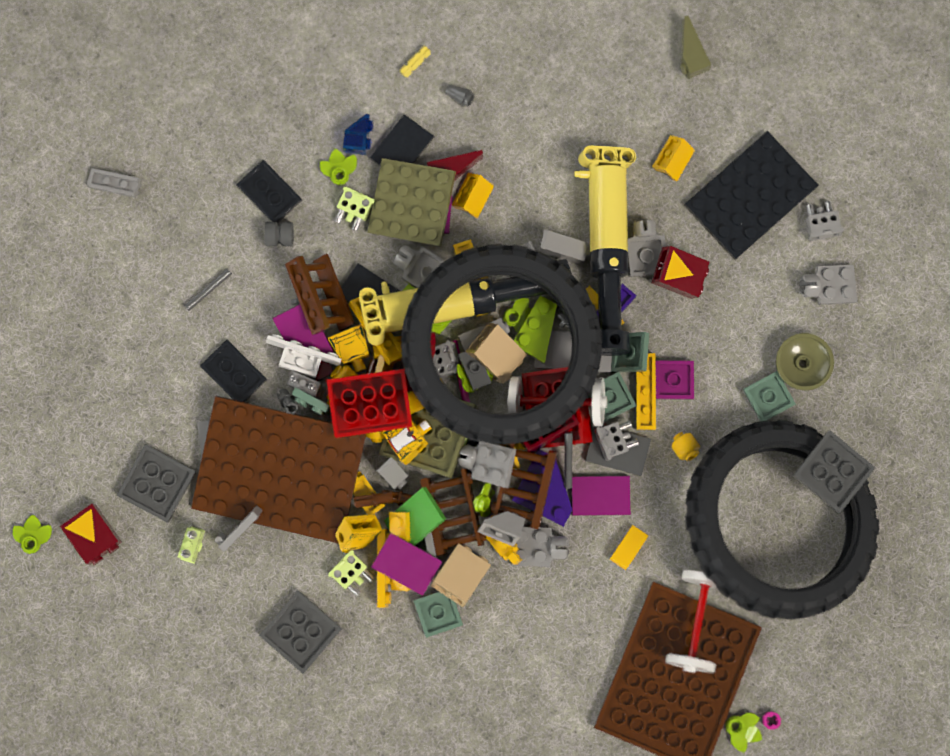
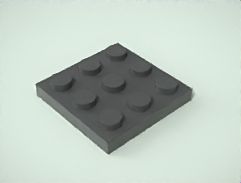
M828 430L792 476L839 514L876 467L831 430Z
M144 445L116 496L169 523L196 471Z
M298 590L259 636L304 674L342 628Z

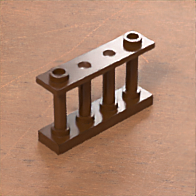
M324 254L314 260L312 264H306L303 256H297L285 264L312 335H317L330 327L329 324H337L339 331L355 324L328 254ZM309 271H316L320 281L313 282ZM323 288L327 299H319L316 289ZM330 306L333 316L326 317L323 307Z
M515 443L506 445V447L515 449ZM516 449L515 457L542 463L545 469L544 473L535 474L512 468L511 476L538 482L537 484L541 485L539 492L531 493L511 487H500L497 502L493 501L491 513H494L493 516L507 511L516 513L520 517L529 520L532 523L531 528H540L556 461V451L550 450L548 454L543 456ZM504 494L533 501L536 504L535 511L531 510V512L501 505Z
M461 469L462 476L444 481L434 482L431 481V478L420 479L421 488L426 487L440 510L468 503L471 514L447 519L432 531L437 556L448 554L447 550L449 547L456 546L458 543L465 544L477 541L478 546L485 545L484 541L487 540L486 535L478 532L481 525L478 512L475 511L473 506L474 495L471 484L474 483V480L471 478L472 473L468 472V469ZM460 484L465 486L466 495L443 501L435 499L434 493L439 489ZM473 522L475 533L452 539L444 538L443 530L445 528Z

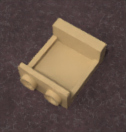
M488 323L465 351L471 357L476 358L494 376L493 380L495 382L503 384L511 378L513 371L523 363V359L527 355L498 324Z
M458 543L434 579L431 587L464 607L491 565L486 558L475 555L468 546Z

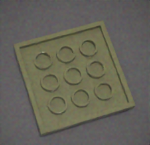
M382 158L374 197L375 203H373L367 233L441 247L456 172Z
M461 400L465 404L476 409V404ZM425 408L411 414V419L416 425L426 419L432 429L423 435L428 441V445L408 465L452 479L465 437L443 426ZM384 439L379 455L389 459L392 457L393 460L401 462L387 439Z

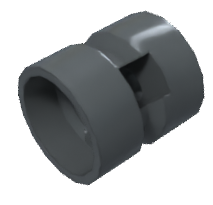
M265 222V246H277L281 243L282 246L293 247V222H282L280 225L277 222Z

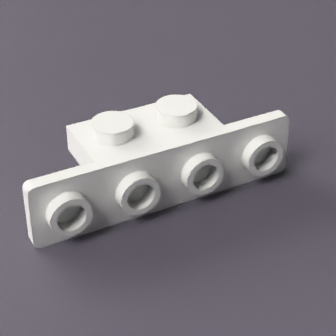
M268 335L266 343L284 348L279 367L312 378H316L321 361L339 366L342 360L335 353L328 352L325 354L316 347H304L298 341H285L279 335Z

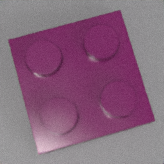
M656 360V399L694 400V361Z

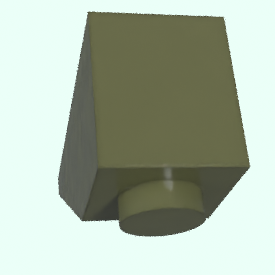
M687 15L682 23L680 68L682 73L690 79L709 71L711 63Z

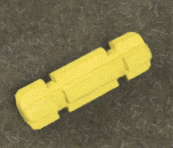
M423 46L419 50L420 52H417L407 62V65L400 69L403 76L409 77L412 74V70L414 71L424 61V58L431 54V51L426 46Z

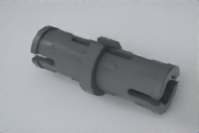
M280 389V394L277 393L280 405L286 409L287 413L295 414L298 406L294 401V396L290 395L287 389Z

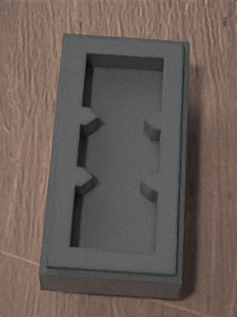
M466 352L458 354L473 391L491 384L485 367L476 358L471 357Z

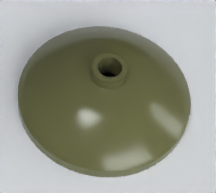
M800 333L789 337L781 344L776 355V368L779 376L787 385L797 390L809 391L819 388L830 378L834 368V357L829 345L823 339L813 334ZM801 360L805 362V367L799 365Z

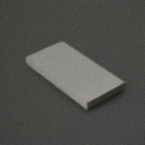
M551 331L545 364L535 359V369H556L569 366L572 349L570 332ZM612 356L601 357L598 372L611 373Z

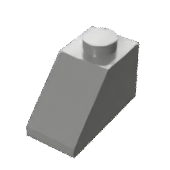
M392 457L377 470L394 490L397 488L402 489L408 483L406 479L409 476Z
M507 511L485 519L478 532L514 547L521 536L525 518Z

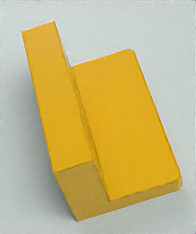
M670 135L652 168L658 172L666 173L674 181H678L695 149L684 138Z
M468 172L452 206L468 212L474 218H478L494 185L481 175Z

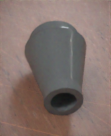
M452 84L448 85L445 92L446 95L450 96L462 107H469L475 96L470 89Z

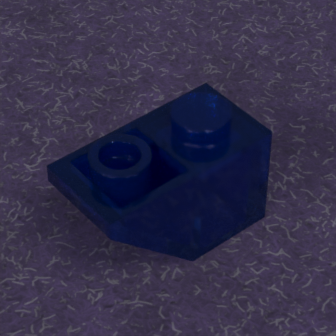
M365 114L345 129L344 153L367 155V150L371 149L369 132H373L374 125L370 114Z

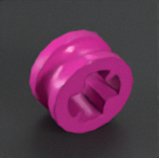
M768 711L763 715L762 723L766 728L775 730L780 726L781 718L777 713ZM774 715L776 717L774 720H777L775 725L771 724L769 726L767 724L769 722L767 717H773Z

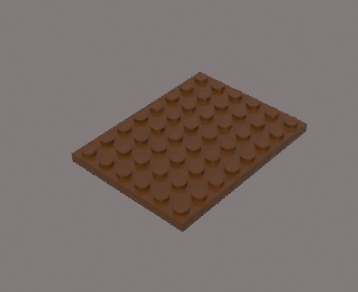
M215 396L191 509L242 521L258 506L263 511L253 522L254 524L339 544L336 532L344 517L349 516L367 434L335 438L332 422L298 414H289L277 409Z
M652 582L593 728L658 756H712L762 627L706 604L696 658L714 663L716 665L715 672L695 671V673L684 671L683 668L667 664L665 661L667 654L688 656L698 600Z

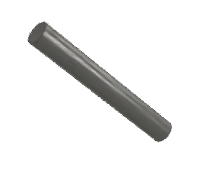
M225 269L184 305L186 309L190 311L232 273Z
M571 431L565 432V488L567 489L572 488Z

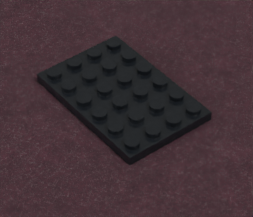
M767 131L689 199L684 206L730 256L736 260L819 185Z

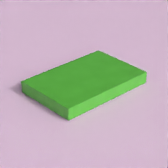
M422 487L394 511L410 512V543L414 546L446 520L426 487ZM387 517L384 522L389 529V517Z

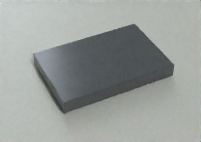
M593 430V442H590L585 461L642 476L651 439L630 433L631 438L625 441L629 442L637 439L639 445L629 448L627 453L606 461Z

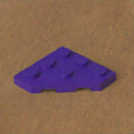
M540 449L536 452V454L543 456L547 454ZM532 461L527 472L535 474L544 473L545 466L542 463ZM555 461L543 517L564 527L572 507L557 461ZM523 479L518 489L535 493L539 492L541 485L537 484L538 482ZM513 497L512 501L535 511L536 504L533 501Z

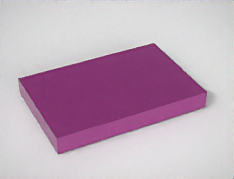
M300 304L272 318L285 341H298L304 347H316L325 354L334 352L324 331L317 335L311 334Z
M630 476L572 477V516L631 515Z
M390 532L371 568L423 596L442 561Z

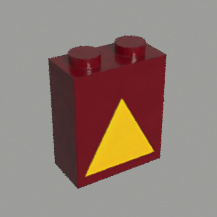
M673 246L662 247L651 283L690 299L699 298L704 289V279L709 273L708 266L710 262Z
M90 504L60 526L86 565L100 563L103 560V555L108 552L109 554L115 552L120 548L118 545L122 543L96 504Z

